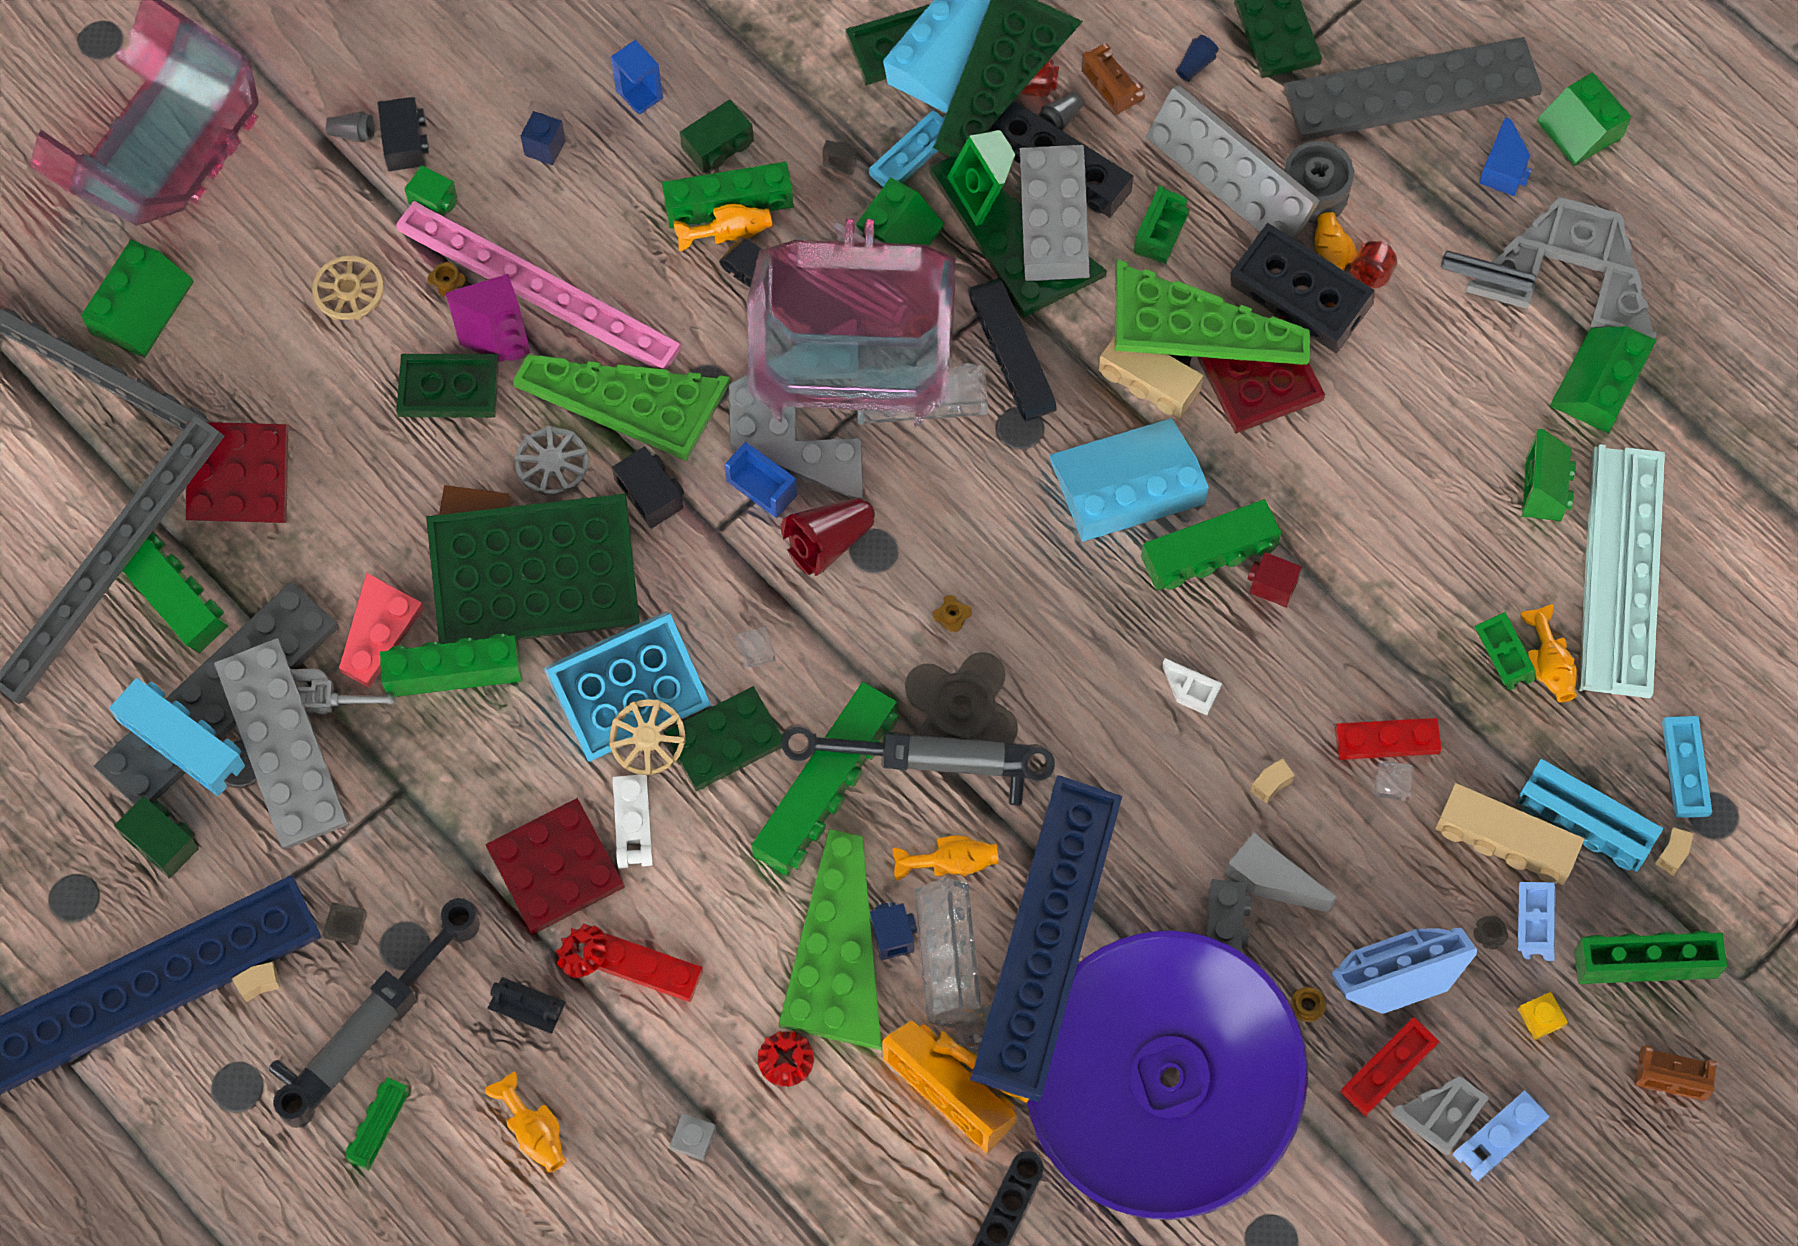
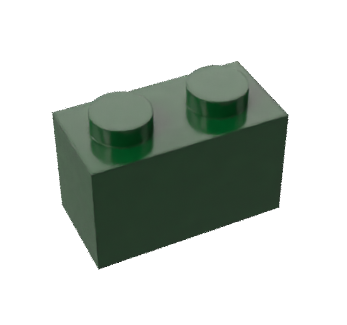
M729 99L680 131L681 148L704 174L712 168L720 167L727 158L736 152L746 150L754 141L753 125L732 100Z
M143 796L114 827L125 841L170 879L199 850L192 839L195 833L182 821L176 825L168 817L171 815V812L158 800L152 804Z

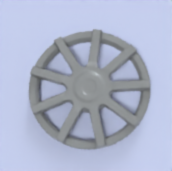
M546 426L545 429L538 430L524 437V441L515 454L516 471L523 484L537 493L546 495L560 494L574 488L585 476L589 463L587 448L575 432L562 428H552V426ZM547 435L548 447L544 449L535 440ZM553 435L565 436L559 446L555 448L553 445ZM571 440L580 448L563 453V450ZM528 445H531L539 452V455H523ZM583 456L582 468L567 463L566 460ZM521 462L538 463V465L523 474ZM564 469L578 474L577 478L569 485H567L562 475ZM542 471L544 475L539 488L529 482L528 479ZM557 476L562 488L546 489L549 477Z

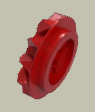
M583 923L579 929L571 928V934L567 938H561L563 945L556 950L559 957L557 964L568 976L581 978L592 974L602 965L608 952V939L605 933L596 925L589 926ZM580 943H583L585 945L583 947L584 958L577 954L579 952L578 946Z
M778 1031L776 1034L766 1037L758 1050L760 1072L766 1080L777 1086L789 1087L797 1085L808 1077L813 1068L814 1053L806 1037H802L794 1031ZM776 1049L782 1050L785 1053L794 1050L792 1060L796 1068L786 1062L777 1066L780 1058Z

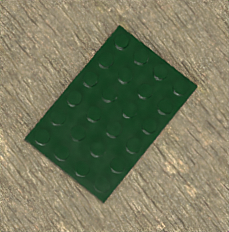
M626 494L426 516L439 643H456L461 638L489 639L490 636L495 634L515 635L516 640L633 627L640 623Z

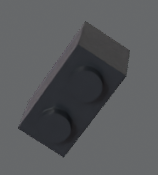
M415 97L377 102L383 155L388 171L421 167V165L426 166L424 154L430 153L427 134L422 135L421 127H426L424 108L418 109Z
M645 446L612 466L615 482L651 529L684 508L682 501L684 491L680 483L674 477L669 479L664 472L666 467L661 458L656 453L651 455Z

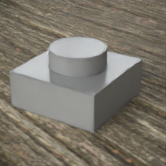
M682 1113L670 1144V1150L704 1161L716 1131V1125Z

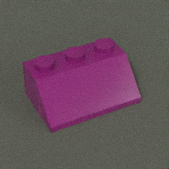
M509 274L445 293L461 346L480 354H498L499 362L505 360L514 361L530 353L520 306Z

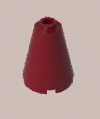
M853 498L790 514L783 518L781 523L783 540L789 538L792 547L787 549L795 564L805 574L811 575L815 573V576L823 573L874 525L875 512L868 501H864L861 498Z

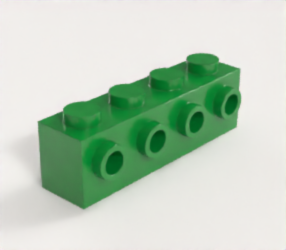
M787 161L662 182L669 228H674V221H680L688 225L714 221L716 217L713 209L728 204H741L746 207L762 210L769 208L770 212L793 208L792 185Z
M1263 499L1145 542L1142 546L1141 559L1156 591L1163 588L1174 589L1182 585L1187 579L1196 576L1197 578H1204L1211 575L1217 568L1226 565L1234 567L1244 562L1247 557L1256 554L1263 556L1265 552L1271 553L1279 544L1281 531L1266 500Z
M152 531L122 571L184 644L200 653L228 627L227 623L221 618L224 611L211 598L207 601L201 593L205 589L192 576L187 578L182 573L185 566L172 553L167 555L162 548L166 544Z
M495 634L490 636L489 639L481 640L461 638L456 643L447 644L428 642L423 644L422 647L414 648L394 646L388 651L380 652L382 684L386 694L390 693L394 697L522 682L520 655L515 635Z
M1695 931L1689 934L1662 932L1646 936L1630 933L1620 935L1619 937L1590 935L1582 938L1574 950L1578 984L1718 979L1727 968L1723 933H1709L1708 931Z

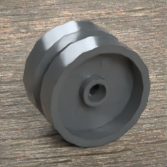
M1307 142L1295 148L1286 160L1284 171L1320 200L1307 222L1317 224V216L1326 212H1333L1338 217L1348 203L1355 172L1352 160L1343 149L1328 142Z

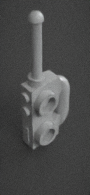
M291 669L295 682H312L311 687H298L308 715L312 714V712L319 714L332 712V706H339V704L388 703L390 705L395 701L394 695L390 693L388 695H339V693H333L334 685L332 680H328L326 674L321 670Z

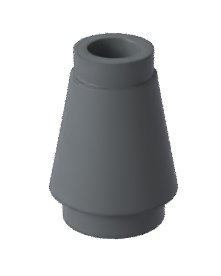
M1071 92L1042 106L1038 116L1063 130L1083 107V100L1077 93Z
M364 111L328 117L326 120V133L328 136L364 143L366 140H371L374 136V118L371 114H366Z

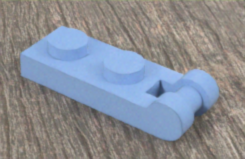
M1524 1090L1473 1137L1460 1146L1453 1153V1156L1460 1163L1462 1161L1465 1162L1472 1170L1470 1174L1478 1182L1544 1124L1550 1116ZM1478 1147L1488 1156L1484 1161L1474 1152Z

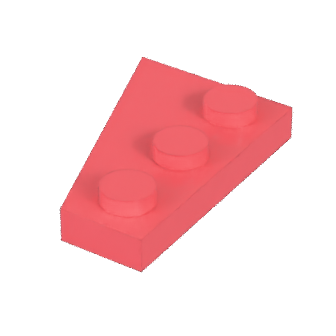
M366 573L339 666L341 673L370 688L381 672L380 652L388 651L391 647L398 646L424 609L422 602Z

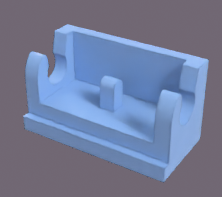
M1519 882L1518 951H1522L1525 959H1531V955L1539 954L1543 955L1545 961H1555V883Z

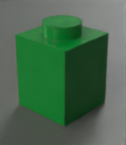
M421 165L404 188L409 205L415 201L443 217L447 212H451L457 203L458 197L454 182Z

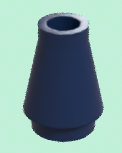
M1199 35L1197 39L1193 38L1180 65L1175 70L1177 75L1183 80L1190 82L1195 75L1217 58L1218 46L1205 35Z

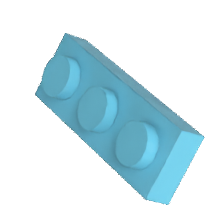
M932 110L869 168V176L883 187L890 177L903 184L938 151L932 147L944 118Z
M1699 716L1665 717L1662 721L1675 818L1709 817L1712 813Z

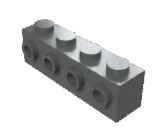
M1212 879L1207 895L1204 936L1223 942L1241 952V949H1247L1249 928H1243L1244 916H1250L1252 895H1246L1247 883Z

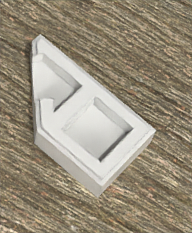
M1165 658L1162 667L1176 702L1208 716L1222 683Z

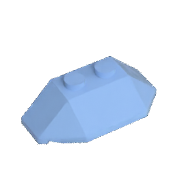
M1440 928L1415 929L1352 951L1342 961L1339 968L1332 972V978L1347 1000L1384 1014L1447 992L1476 956L1477 949L1462 928H1452L1451 930Z

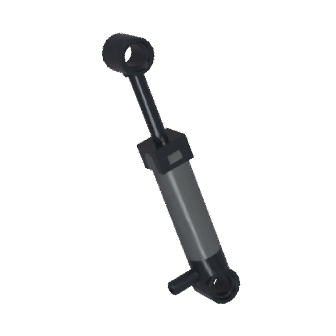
M793 724L787 727L781 736V747L785 755L795 761L806 760L812 754H815V751L882 756L881 766L886 769H917L1011 777L1009 804L1015 806L1022 805L1024 779L1034 781L1045 780L1050 777L1055 768V759L1052 753L1038 744L1027 745L920 736L884 731L883 743L816 737V733H812L807 726L802 724ZM794 734H804L808 738L805 749L801 751L792 750L789 747V739ZM1034 754H1042L1045 759L1044 766L1038 771H1031L1028 768V760Z
M456 898L444 905L441 910L442 931L399 979L387 970L370 987L372 993L298 1076L279 1060H275L270 1064L269 1071L286 1085L277 1091L273 1101L276 1113L286 1125L299 1128L308 1124L312 1120L315 1109L391 1023L397 1017L402 1019L417 1002L413 991L409 987L452 939L464 942L476 936L480 922L474 906L469 901ZM464 914L469 916L467 922L463 925L457 926L452 924L453 919L458 915ZM296 1099L302 1100V1106L298 1111L294 1113L286 1112V1108L291 1101Z

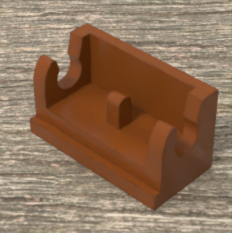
M1105 43L1090 52L1083 53L1081 71L1116 115L1145 99V93L1142 91L1143 86L1140 83L1135 84L1117 63L1110 52L1111 47L1108 43Z
M1645 1045L1640 1048L1635 1086L1706 1101L1714 1092L1716 1061L1710 1059L1709 1061H1701L1656 1051L1653 1050L1652 1046Z

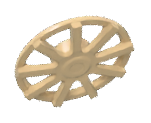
M343 256L329 261L318 271L312 284V295L316 306L336 321L337 319L360 320L362 316L380 305L384 291V281L379 269L369 260L357 256ZM347 261V273L340 275L332 266L336 263ZM353 261L367 265L358 276L353 274ZM326 270L336 279L334 284L320 281L322 274ZM373 271L377 281L362 284L361 281ZM318 288L335 290L334 293L320 299L318 296ZM377 288L374 298L362 293V290ZM337 298L340 299L334 311L325 306V304ZM359 298L369 304L363 309L358 310L355 299ZM349 301L353 312L341 313L345 303Z
M659 700L634 701L626 706L612 721L610 748L618 763L632 773L640 775L661 773L670 768L683 751L685 744L683 722L672 707ZM653 706L649 721L645 723L639 708ZM661 708L667 711L671 717L656 726V717ZM631 711L634 712L638 722V727L636 728L622 722L624 717ZM675 722L677 723L679 737L661 734L662 730ZM618 727L631 732L633 737L616 741ZM662 742L678 743L677 750L672 758L660 747ZM634 744L635 748L624 760L618 748ZM640 751H644L645 769H639L631 765ZM657 751L666 763L652 769L651 752Z

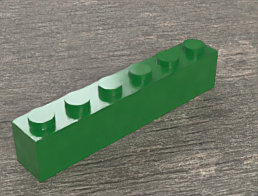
M862 681L824 738L879 742L884 731L891 732L898 722L897 701ZM815 751V754L811 756L752 843L753 856L787 877L793 868L798 870L807 857L808 852L805 850L811 841L817 842L826 828L824 822L829 814L835 815L842 806L845 799L842 795L848 786L854 787L863 773L861 767L866 759L872 760L875 756Z

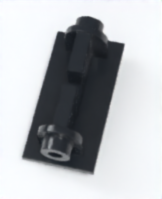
M502 977L500 982H495L491 988L490 995L493 997L488 1010L552 1034L566 1001Z

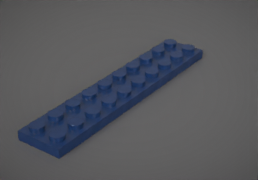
M1057 775L970 1080L1036 1102L1040 1101L1121 804V795Z
M293 875L1 1015L0 1095L232 982L233 977L250 967L273 962L322 938Z

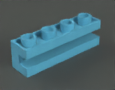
M136 678L109 707L115 719L219 797L227 788L224 780L229 774L232 773L237 776L245 767L240 757L242 751L230 740L225 739L222 742L215 737L216 731L205 721L200 720L197 723L189 717L191 713L181 703L175 700L171 704L163 698L165 693L152 682L146 685Z
M1540 759L1516 801L1525 813L1534 817H1541L1552 823V825L1585 838L1583 845L1594 852H1602L1613 858V862L1619 867L1626 870L1632 869L1635 872H1638L1663 830L1661 826L1543 759Z

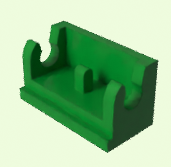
M1162 186L1158 187L1137 232L1134 253L1164 264L1167 263L1189 215L1190 209L1185 207L1188 201L1185 197L1165 190Z
M1506 612L1474 626L1504 686L1506 685L1508 690H1514L1515 684L1523 680L1527 684L1536 681L1535 668Z

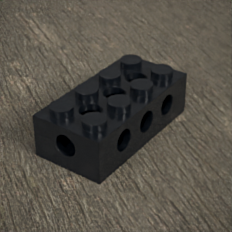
M1268 222L1230 272L1232 287L1277 316L1284 315L1287 322L1310 330L1311 338L1336 354L1374 304V289ZM1272 269L1281 270L1280 273H1271L1269 271ZM1298 286L1308 287L1306 290H1298L1296 288ZM1333 303L1335 306L1328 308L1324 307L1323 304Z

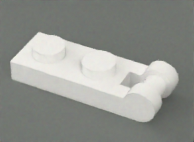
M647 775L613 777L618 869L629 868V864L642 863V867L653 866ZM641 844L640 850L628 851V845Z

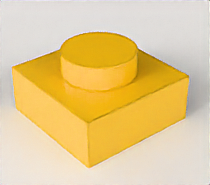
M1552 992L1522 1004L1518 1008L1534 1040L1561 1029L1568 1023Z

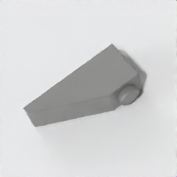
M1255 833L1252 834L1230 860L1225 873L1229 881L1247 883L1246 890L1254 896L1329 912L1332 909L1337 897Z

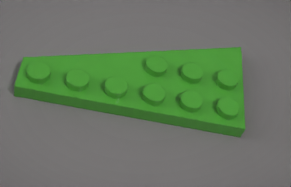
M1117 259L1115 264V351L1308 364L1310 360V330L1273 316L1266 318L1251 312L1252 308L1240 305L1239 308L1223 302L1224 298L1179 281L1172 283L1156 277L1155 272L1144 269V272L1127 266L1128 262Z
M829 829L779 1027L882 1051L863 836Z

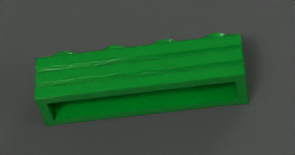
M388 1077L385 1082L380 1083L375 1101L371 1102L367 1108L366 1114L368 1115L364 1122H360L356 1129L357 1136L354 1142H350L346 1148V1158L350 1163L367 1171L370 1170L410 1092L406 1085Z

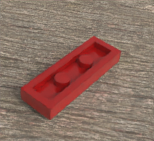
M1438 718L1337 723L1335 726L1339 760L1440 754L1442 750Z
M605 933L608 939V952L604 962L597 970L691 1003L703 973V967Z
M1413 1017L1341 1088L1340 1093L1366 1117L1440 1041Z

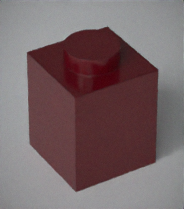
M1265 552L1261 562L1254 561L1247 580L1252 581L1250 594L1287 608L1298 583L1302 566Z

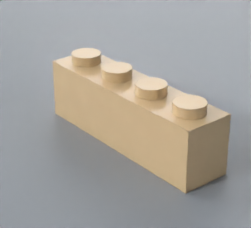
M1455 783L1435 830L1440 831L1445 838L1451 841H1463L1474 846V849L1483 855H1495L1506 860V863L1515 869L1530 870L1538 874V877L1545 882L1564 885L1569 877L1585 839Z

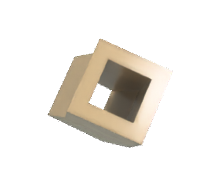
M1282 758L1263 770L1253 782L1250 792L1268 804L1279 790L1293 783L1295 775Z
M1673 827L1668 834L1665 849L1655 864L1674 876L1690 852L1694 833Z
M273 962L250 967L232 978L246 1002L261 993L280 989L277 969Z

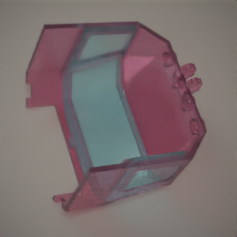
M141 0L133 28L128 34L132 42L126 51L119 49L115 59L143 77L145 82L119 117L111 124L110 129L90 156L85 155L83 152L78 155L43 130H40L37 134L29 165L65 191L125 219L135 226L184 211L190 202L197 204L206 191L203 184L208 178L214 180L217 177L228 155L232 156L242 141L238 137L243 129L249 132L259 118L255 114L259 105V99L250 60L163 0Z
M846 218L845 242L792 240L760 250L747 298L748 392L757 401L761 400L780 423L782 422L784 407L915 412V428L924 420L927 414L936 407L939 408L948 400L954 327L955 257L922 244L874 243V219H866L864 225L865 242H853L855 222L854 219Z

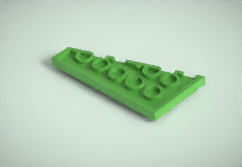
M528 355L513 379L514 387L685 461L690 457L731 383L728 376L710 378L701 377V373L689 372L688 375L669 373L668 370L646 367L618 364L617 367L601 366L600 362L588 361L587 364L572 363L563 358Z

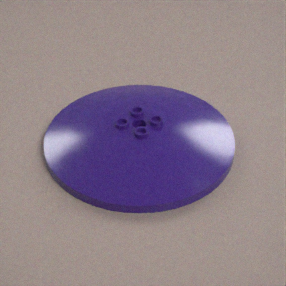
M1154 931L1136 934L1103 946L1077 964L1042 1097L1039 1102L1029 1099L1027 1106L1037 1138L1047 1156L1059 1172L1083 1194L1113 1210L1135 1217L1154 1220L1192 1218L1216 1211L1246 1195L1268 1176L1286 1153L1300 1124L1306 1102L1308 1087L1306 1046L1297 1017L1282 990L1258 964L1242 952L1213 938L1189 932ZM1170 1068H1176L1180 1073V1080L1174 1087H1166L1163 1083V1075Z

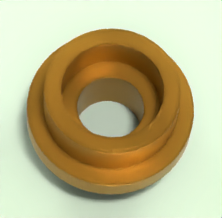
M1303 987L1297 990L1290 1002L1297 1019L1303 1022L1317 1021L1322 1017L1326 1009V1001L1323 994L1312 987ZM1303 1001H1310L1313 1003L1314 1009L1307 1011L1302 1007L1301 1003Z

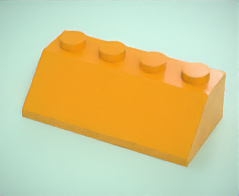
M911 1020L887 1035L882 1040L883 1060L986 1154L1016 1124L1017 1114L1014 1113L1016 1108L1005 1096L1000 1094L997 1097L988 1089L989 1086L970 1080L971 1073L961 1065L962 1062L948 1054L938 1053L933 1050L937 1036L929 1027L924 1024L919 1027Z

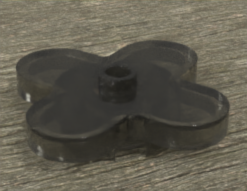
M979 652L969 656L957 673L953 674L930 663L921 664L913 668L905 681V694L908 701L914 707L928 716L920 727L918 735L1014 743L1018 732L1017 720L1008 709L995 701L1005 682V668L1002 662L993 654ZM958 705H964L967 708V712L958 713L954 709Z

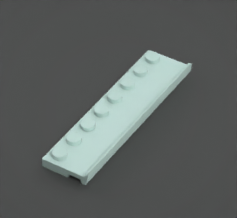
M1602 444L1593 449L1578 691L1587 690L1651 698L1653 695L1665 452L1625 447V450L1610 449Z

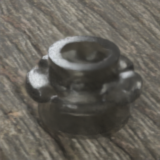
M1495 916L1480 918L1476 923L1477 928L1473 931L1476 942L1482 943L1483 947L1489 950H1494L1499 945H1504L1508 939L1505 923ZM1491 930L1494 932V935L1490 936L1487 932Z

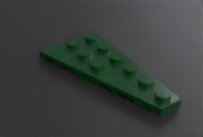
M990 0L932 148L957 159L970 135L986 133L1083 21L1037 0Z
M951 156L930 167L931 177L996 276L1002 280L1007 293L1024 318L1106 277L1107 270L1089 257L1090 278L1026 281L1022 204L1001 189L983 223L976 225L947 178L956 158Z

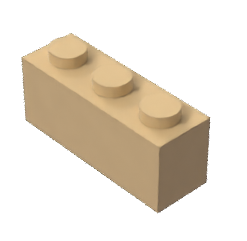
M1115 336L1100 355L1099 371L1107 380L1114 383L1118 382L1129 388L1133 395L1140 399L1146 398L1156 404L1158 409L1167 415L1173 414L1181 419L1201 391L1204 375L1170 355L1115 351Z

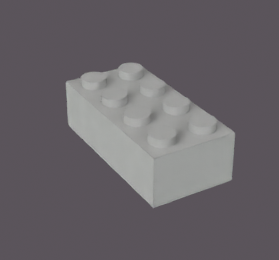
M1084 145L1020 148L1025 280L1090 278Z

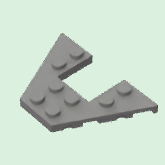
M1559 197L1544 214H1541L1533 221L1532 225L1521 236H1517L1499 257L1491 261L1492 263L1533 273L1536 275V279L1543 256L1603 272L1605 274L1590 327L1627 326L1653 339L1656 338V332H1653L1647 312V300L1643 298L1641 291L1643 286L1639 272L1635 268L1631 256L1632 248L1630 241L1625 235V224L1621 213ZM1478 278L1470 281L1465 291L1528 309L1533 290L1526 292Z
M857 318L849 320L729 384L730 445L732 450L737 451L746 441L781 468L789 471V474L807 482H815L822 485L828 491L833 490L852 499L861 498L863 500L861 438L796 441L795 386L859 383Z

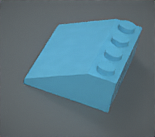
M933 0L883 60L888 85L946 113L990 0Z
M1172 418L1049 455L1082 542L1206 504L1208 484L1196 456Z
M663 612L543 667L556 698L588 762L612 752L609 745L612 721L626 706L634 701L659 700L672 707L681 719L711 706L673 618L667 612ZM653 706L639 708L645 723L649 721ZM660 708L655 725L658 726L670 718L671 715ZM631 711L624 717L622 722L636 728L638 727V722L634 712ZM618 727L616 741L633 737L631 732Z

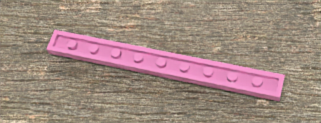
M415 201L412 202L396 223L399 232L488 280L509 274L516 295L651 368L668 370L681 351V344Z

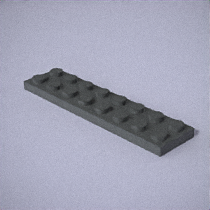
M1525 37L1288 82L1285 84L1284 90L1300 141H1306L1537 96L1541 94L1542 86Z
M290 582L179 685L166 700L171 704L175 700L181 703L191 713L189 715L191 719L197 723L200 720L205 721L216 731L214 736L221 740L237 724L214 663L278 638L290 669H296L339 629L338 623L295 584ZM131 731L93 766L133 806L143 796L153 804L186 773Z

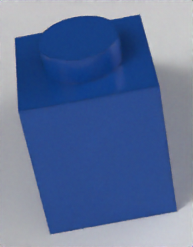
M1505 117L1484 166L1479 184L1515 196L1519 185L1526 186L1532 169L1527 167L1530 153L1515 125L1509 118Z

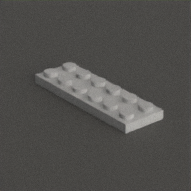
M1180 85L1172 88L1145 136L1259 232L1268 222L1296 240L1320 202L1318 198Z
M276 638L215 662L214 665L281 847L287 850L349 825L280 640Z

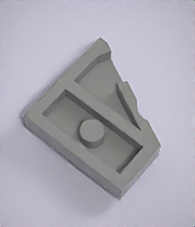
M1459 1076L1445 1083L1440 1088L1432 1089L1415 1100L1395 1107L1391 1116L1448 1156L1489 1097Z

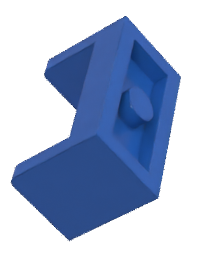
M636 40L611 56L616 91L637 114L643 113L663 99L659 64Z
M746 441L724 465L726 482L775 518H778L797 496L796 478Z

